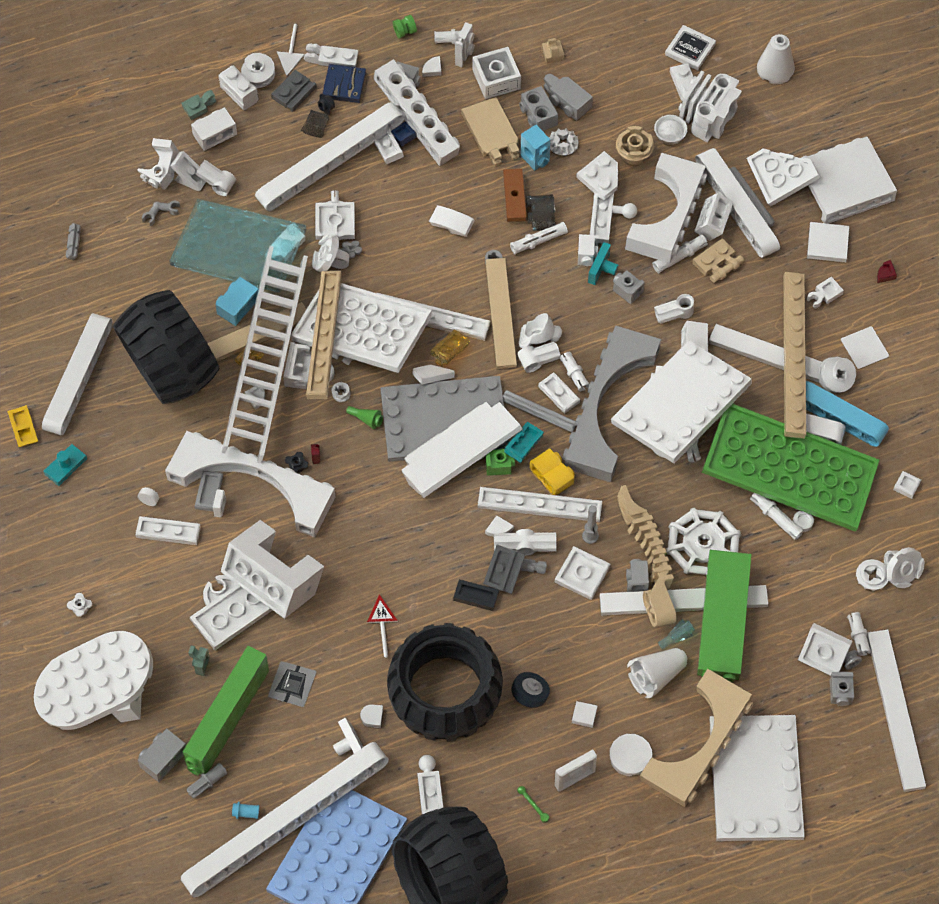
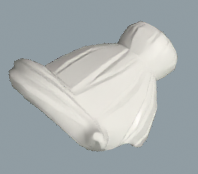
M540 314L521 328L519 346L524 348L531 344H540L549 340L557 342L562 335V329L560 326L553 325L552 319L548 314Z

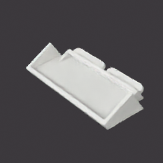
M485 402L450 425L442 433L437 434L404 458L407 466L401 471L409 486L425 498L520 432L522 427L500 402L493 407H490Z

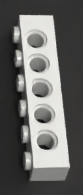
M393 59L376 69L374 80L391 103L404 115V120L416 132L418 139L436 163L441 166L457 156L460 148L459 141L451 136L447 125L438 119L435 109L429 107L425 96L417 91L413 80L408 79L405 75L403 67ZM398 81L400 84H394L392 82ZM407 95V96H410L411 98H410V99H406V98H404L403 96ZM414 110H420L422 113H415ZM425 125H432L433 128H427ZM437 139H442L444 142H443V143H439V142H437L436 140H437Z

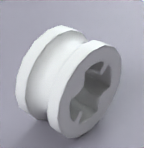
M343 382L336 383L332 387L333 398L338 402L347 401L350 398L349 386ZM340 389L344 390V393L342 392L343 395H338Z

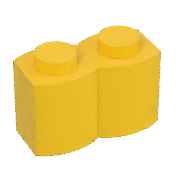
M548 449L530 461V470L543 483L551 495L557 496L574 484L575 474L573 470L562 463V458L557 452Z

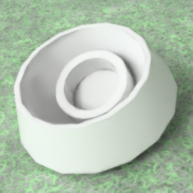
M665 115L656 121L654 131L662 143L675 145L685 137L687 124L681 117Z

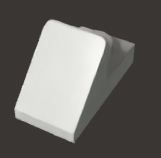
M184 151L179 152L170 165L178 174L175 181L200 191L206 181L195 174L200 166Z

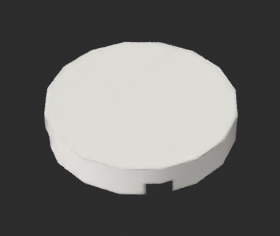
M636 734L619 736L610 748L612 767L618 773L625 776L640 775L652 757L650 744L643 737Z

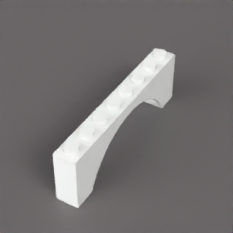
M186 431L165 470L167 480L186 487L201 478L203 471L217 473L241 472L257 476L276 487L288 500L295 516L296 530L314 538L316 537L335 499V488L326 482L320 483L315 481L308 475L302 476L297 474L290 468L284 469L272 461L262 460L261 463H257L258 457L256 455L243 453L233 446L228 447L225 454L221 453L223 445L218 440H210L204 438L200 433Z

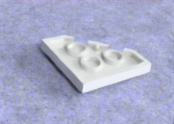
M761 149L747 158L770 207L821 178L811 159H802L781 152L776 153L768 149Z

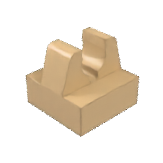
M556 38L548 39L547 43H542V51L546 63L564 60V52L560 40L556 41Z

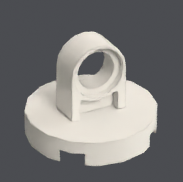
M330 234L323 236L318 243L321 245L319 251H315L313 254L312 267L318 272L327 271L330 266L338 269L347 268L350 257L347 252L338 249V238Z
M910 547L900 551H887L884 555L887 578L898 588L911 586L910 582L915 578L919 579L924 570L925 561L921 557V553Z

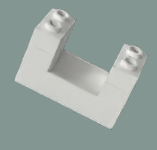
M259 520L229 542L221 572L285 619L315 595L324 566L307 555L293 567L289 568L270 554L276 531Z

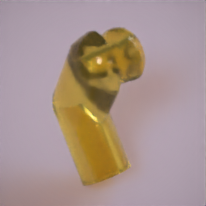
M245 349L234 359L240 366ZM250 349L248 359L254 356L255 359L259 360L265 353Z

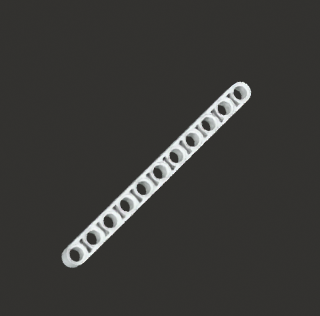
M376 742L367 744L184 872L181 876L182 883L192 897L203 895L384 768L389 761L388 757Z

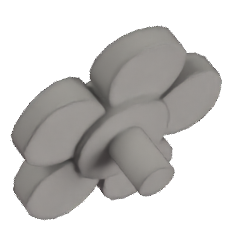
M358 241L342 243L343 248L340 250L347 252L350 257L349 259L354 258L355 254L362 253V248L359 247Z

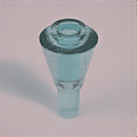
M681 619L668 636L658 642V645L661 649H664L671 643L693 637L695 629L689 620L685 622Z

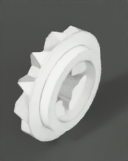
M558 128L549 137L550 150L555 154L569 155L578 147V136L574 134V131H568L567 128L565 130ZM565 138L567 139V143H565V142L560 143V139H562V140H564Z
M874 559L866 560L857 568L856 577L858 584H861L864 589H871L872 591L882 590L889 581L886 574L887 567L881 561ZM876 570V578L869 581V574Z

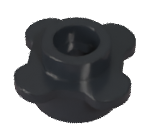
M322 93L319 95L320 99L317 102L318 108L328 116L330 115V110L334 109L335 103L330 95L325 96Z
M296 452L295 455L285 458V463L296 473H300L308 467V462L304 460L302 452Z

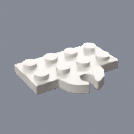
M226 575L215 577L217 583L224 586L221 591H214L212 584L208 581L203 591V599L206 606L190 617L191 622L214 650H217L273 611Z

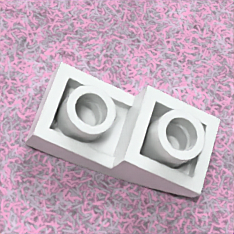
M438 205L429 220L432 226L445 228L452 234L467 237L475 221L465 214Z

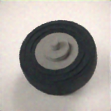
M533 672L520 673L514 679L511 687L513 697L520 704L530 708L542 706L550 694L547 681Z

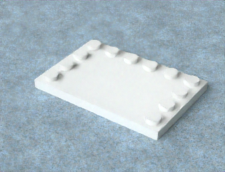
M341 283L333 353L399 373L432 317V310ZM319 290L291 333V341L312 347Z
M688 341L611 418V422L661 456L675 463L752 384V379L693 342Z
M710 716L709 719L710 735L714 725V716ZM742 716L740 719L742 723L736 732L732 731L729 736L731 738L729 745L725 750L721 749L718 754L720 758L715 767H712L716 840H804L796 716Z

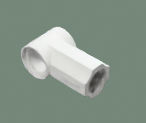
M206 160L203 161L195 173L198 177L212 185L214 192L221 196H227L236 182V177L232 173L225 170L221 171Z
M682 294L677 300L654 307L658 322L662 324L677 318L687 319L691 317L694 312V299L692 296ZM682 305H688L689 307L683 308V307H681V306H682Z
M551 342L536 348L533 346L524 347L518 352V357L525 372L530 373L538 370L545 363L560 359V352L557 344Z

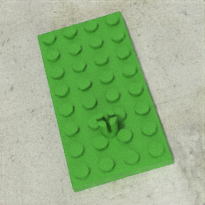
M732 404L721 416L701 473L856 532L879 459L806 432L805 439L784 436V423Z

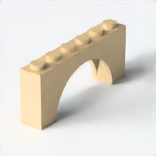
M709 669L706 670L696 686L697 693L708 702L714 716V725L708 741L700 751L683 761L662 762L651 757L640 774L642 782L684 807L688 802L692 803L697 795L695 790L699 784L703 785L709 776L707 771L711 766L715 767L720 758L719 752L722 748L725 750L731 741L729 736L732 731L736 732L742 723L741 717L744 713L748 714L753 706V702H751L752 694Z

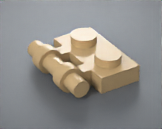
M722 238L695 257L693 264L705 276L712 272L713 275L710 276V280L715 283L718 280H723L730 271L737 270L740 264L744 262V259L740 255L737 258H732L735 255V250ZM723 263L726 264L723 268L719 267Z

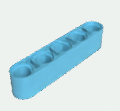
M806 381V410L819 417L844 424L846 432L875 447L880 445L889 431L886 423L823 388Z

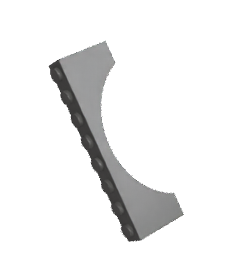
M616 325L613 333L609 332L606 341L608 347L602 350L600 357L602 363L596 366L594 376H596L595 381L590 382L588 388L589 397L583 400L581 408L583 413L577 416L575 423L577 429L575 432H571L569 438L571 445L569 449H565L562 460H565V466H569L573 471L610 483L617 467L618 456L606 444L599 430L597 410L600 401L607 389L624 374L641 367L653 366L661 344V339Z

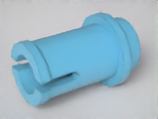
M239 801L238 803H233L232 816H235L236 819H239V817L258 819L259 805L240 804Z

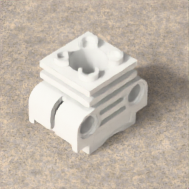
M701 70L697 77L694 76L690 84L692 86L690 89L683 92L681 96L683 102L678 110L680 111L679 117L682 119L687 113L686 123L689 124L693 118L692 134L708 143L712 136L717 139L721 137L725 124L733 118L737 111V100L740 98L742 91L736 88L739 80L727 74H718L711 84V75L708 74L703 81L705 72Z

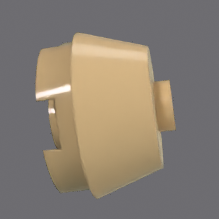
M631 126L618 136L616 149L623 161L631 165H638L651 155L654 149V141L651 134L649 135L642 127Z

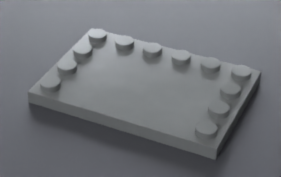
M500 376L440 381L423 385L420 383L380 387L388 462L405 460L404 458L437 434L442 433L450 425L485 402L490 407L499 402L504 406ZM505 441L494 450L505 449L509 441Z

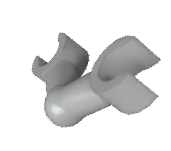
M176 200L170 203L155 202L150 211L142 215V222L144 223L147 218H151L150 226H153L155 216L159 210L169 211L172 215H178V210L172 208L175 206L180 207V202Z

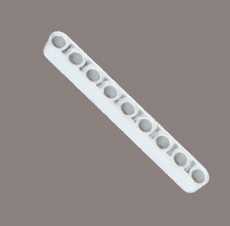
M393 103L385 104L262 186L256 192L255 197L267 211L274 210L374 143L375 140L386 135L388 131L398 127L403 122L404 115Z

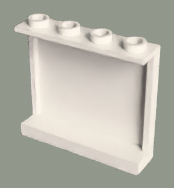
M868 137L856 138L852 142L839 144L834 148L801 157L802 159H811L821 177L808 186L822 210L821 220L825 224L895 201L897 189Z

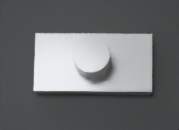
M346 718L340 720L338 723L346 738L334 744L333 747L339 756L351 749L356 753L363 748V745L351 722Z

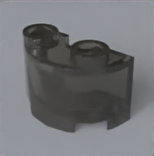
M553 194L526 196V206L530 207L531 212H528V224H532L533 231H542L556 225Z

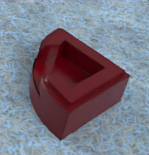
M891 260L884 262L879 268L877 283L897 278Z
M311 444L313 464H320L321 462L320 446L318 444Z

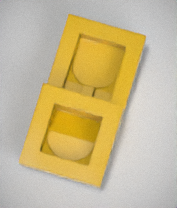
M27 405L9 410L8 415L18 447L38 442Z

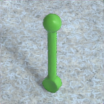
M524 786L518 787V793L522 794L541 816L540 820L544 823L548 822L549 815L541 811L526 793Z

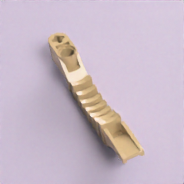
M623 485L617 496L620 510L626 525L631 524L628 529L629 534L638 532L635 536L636 541L643 540L640 544L642 549L648 547L644 552L646 557L650 556L647 562L651 565L648 570L652 574L648 579L649 582L655 583L651 590L643 592L644 606L654 627L674 624L676 622V612L667 591L674 577L670 574L672 568L668 565V556L665 557L666 549L662 548L664 543L662 539L659 540L660 533L659 531L656 532L657 525L652 523V515L648 514L647 509L634 503L626 485Z

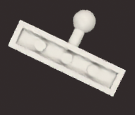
M594 193L590 235H599L598 243L605 242L609 244L612 213L623 214L624 217L631 219L636 216L637 207L632 203H627L624 206L613 205L614 193L604 201Z

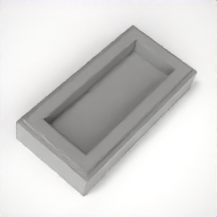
M203 471L195 509L213 512L216 490L221 488L223 473Z

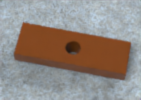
M522 168L503 169L507 222L526 221Z

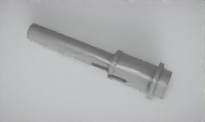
M594 505L589 506L588 521L582 534L583 540L589 544L595 543L599 538L598 526L596 524L597 507Z

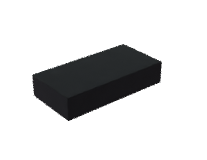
M459 579L453 601L494 611L499 590Z

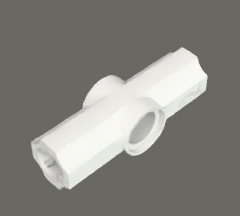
M521 529L516 531V533H494V551L498 544L526 555H531L534 552L556 551V533H534L530 529Z

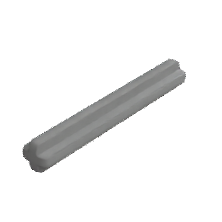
M736 167L729 168L769 228L772 227L775 222L740 172Z
M508 390L503 394V402L570 432L574 431L576 427L575 420Z

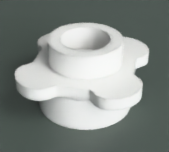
M77 593L75 598L67 603V608L73 610L78 617L86 614L88 609L92 607V601L85 599L82 593Z

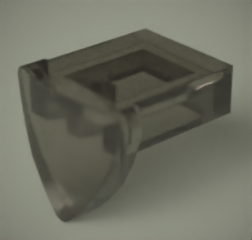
M311 110L301 131L307 135L322 138L324 129L329 121V115Z

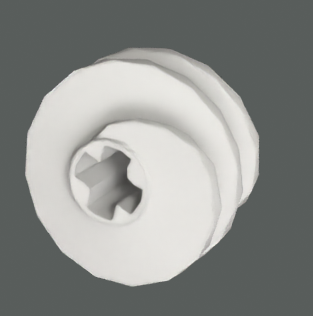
M252 53L245 58L241 73L250 81V84H253L256 88H262L269 85L274 79V62L266 54Z
M827 358L818 368L819 382L829 392H845L855 382L856 369L854 364L847 358Z

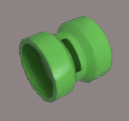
M411 15L405 16L402 20L396 19L392 22L398 38L405 37V34L408 33L413 34L417 32L415 21Z

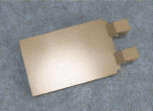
M497 97L461 109V114L482 155H489L494 166L502 164V156L499 151L507 149L512 160L519 158V148L517 146L519 139Z

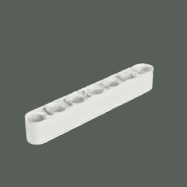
M712 148L696 155V163L706 166L705 174H707V181L714 191L733 201L730 214L759 257L763 258L780 250L776 236L716 149Z
M94 313L89 317L42 422L43 430L58 435L65 433L111 331L112 318Z

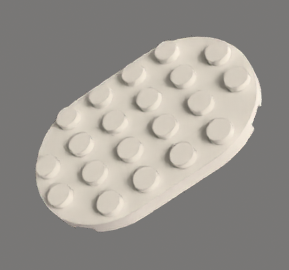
M114 631L105 633L61 654L50 661L37 680L34 690V704L38 714L51 726L59 727L62 730H72L86 726L129 705L142 694L147 679L151 678L153 671L151 651L143 640L135 634L126 631Z

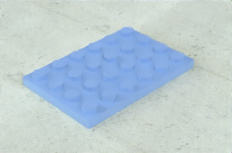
M351 790L305 823L267 886L266 891L289 904H359L393 847L394 838L407 823V818Z

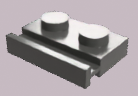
M294 70L271 94V97L285 108L288 107L291 112H294L317 86L315 82H311L309 78Z
M497 544L483 584L512 594L526 554Z

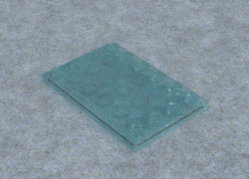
M197 199L169 262L171 266L231 281H236L241 277L255 287H259L269 247H274L271 260L292 265L301 244V238L307 230L306 225ZM268 269L267 276L285 280L287 274ZM265 285L264 289L279 293L281 290L279 288H275L268 285Z

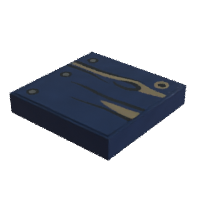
M329 64L323 94L325 96L330 95L333 100L360 103L366 69Z

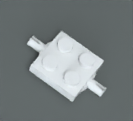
M335 190V195L334 191H331V201L316 203L315 205L316 240H321L326 234L335 236L338 240L355 239L354 202L339 201V191Z

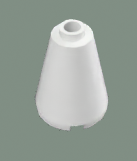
M778 34L771 38L758 60L757 73L760 78L768 80L771 84H782L787 82L793 75L795 65L789 39L784 35Z
M673 648L634 658L627 664V668L631 666V672L628 673L629 678L638 693H645L647 695L645 698H651L686 667L687 655L683 650Z

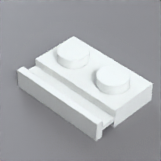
M466 22L458 36V41L455 42V65L463 67V61H466L468 55H472L475 46L473 44L474 33H472V24Z

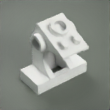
M153 138L152 147L159 155L158 165H155L152 169H138V172L141 174L140 178L145 183L148 181L155 188L161 187L166 189L173 180L175 171L170 165L178 155L179 150L172 140Z

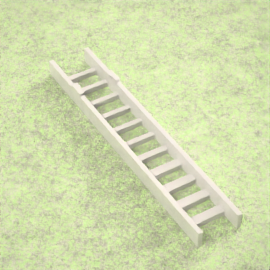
M273 246L269 247L266 255L221 452L226 453L231 434L259 441L261 446L257 463L262 462L308 258V256H303L300 268L271 260ZM268 269L297 276V283L267 276ZM268 285L293 292V300L263 292L264 287ZM261 301L291 309L290 315L286 316L261 309ZM257 318L287 325L286 333L256 326ZM254 333L284 341L282 351L252 343ZM250 349L280 357L278 367L248 359ZM246 366L275 373L274 384L244 376ZM242 383L271 390V401L240 393ZM242 400L268 407L267 417L264 418L238 411V401ZM235 417L263 424V427H265L263 435L234 428Z

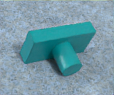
M603 242L588 273V283L596 285L602 271L614 276L616 275L619 264L608 261L611 244Z
M526 422L522 430L505 447L504 452L521 463L543 437L544 432L531 423Z
M71 444L65 451L58 452L57 458L43 471L44 475L60 486L87 460V456Z

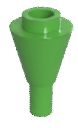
M348 406L346 410L347 414L356 416L372 429H376L383 422L381 410L357 409Z

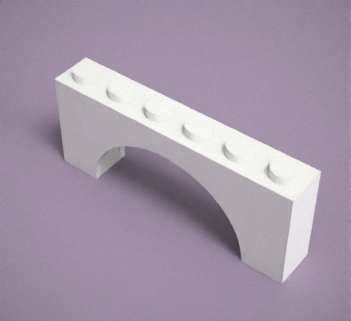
M661 153L656 165L654 179L663 182L673 191L678 205L669 217L658 223L648 225L633 223L627 236L625 250L668 263L671 262L673 256H677L679 245L677 244L679 241L682 242L685 231L683 229L684 227L688 228L691 219L689 214L694 213L696 202L694 201L700 198L702 191L700 186L705 185L707 179L705 165Z

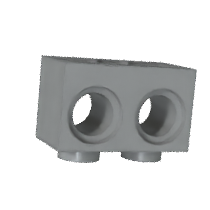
M542 86L521 94L519 106L522 113H526L531 127L537 125L544 131L558 125V113Z

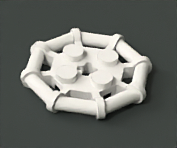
M691 508L688 513L677 521L671 522L668 526L670 531L666 552L681 566L685 574L706 575L707 567L693 564L695 561L701 564L708 562L710 549L738 552L741 532L723 515L724 512ZM699 518L711 519L713 522L703 523ZM692 519L694 520V523L689 527H682ZM718 523H720L727 530L726 533H724L718 527ZM678 533L684 535L683 543L676 544ZM700 538L703 540L708 539L707 545H701ZM727 539H731L730 550L724 548V543ZM684 550L690 557L689 562L678 551Z

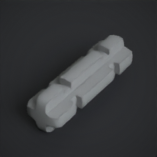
M76 223L69 226L70 234H68L66 258L75 260L78 256L77 249L79 248L80 234L78 233L81 232V226Z
M524 558L520 570L534 572L535 570L537 573L544 574L547 563L544 561L535 562V560Z

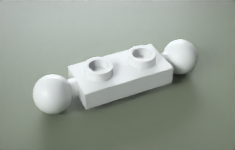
M424 755L419 759V767L424 771L423 773H417L422 814L443 808L439 771H432L435 768L436 762L431 755Z

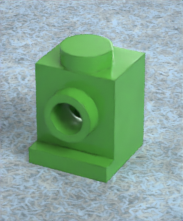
M505 449L492 450L485 455L487 476L511 474V467L515 466V459L504 452Z

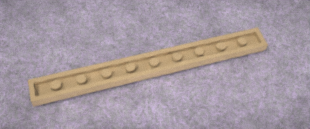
M785 272L783 276L784 436L805 439L804 274Z

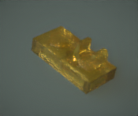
M454 329L431 349L430 355L435 357V363L442 367L443 364H448L456 355L462 352L469 345L470 339Z

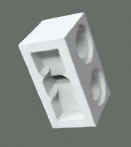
M720 193L705 199L694 232L699 235L702 234L709 241L722 235L733 201Z

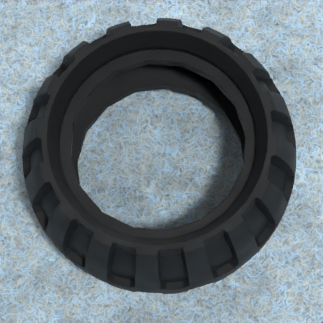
M170 290L152 293L137 300L119 316L113 325L117 336L132 361L162 404L178 402L196 394L215 377L220 369L213 352L179 299Z
M444 623V625L437 626L431 624L425 626L418 633L415 631L405 639L404 644L400 645L394 653L387 675L389 699L398 718L412 732L416 734L422 733L426 739L436 741V739H446L447 742L456 741L459 737L465 736L467 738L473 735L479 727L485 726L492 718L502 695V670L490 644L483 637H477L472 629L465 626L463 628L454 626V623ZM451 658L462 661L472 668L480 680V684L474 695L464 703L452 707H435L422 701L412 690L411 681L413 675L422 665L434 659Z
M445 807L422 814L405 826L393 840L392 855L395 871H397L400 885L410 904H502L508 895V876L506 875L505 864L497 848L498 846L486 825L482 823L476 813L468 810L467 807Z

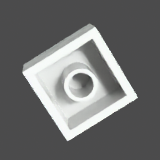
M509 47L473 57V72L485 99L521 89V75Z

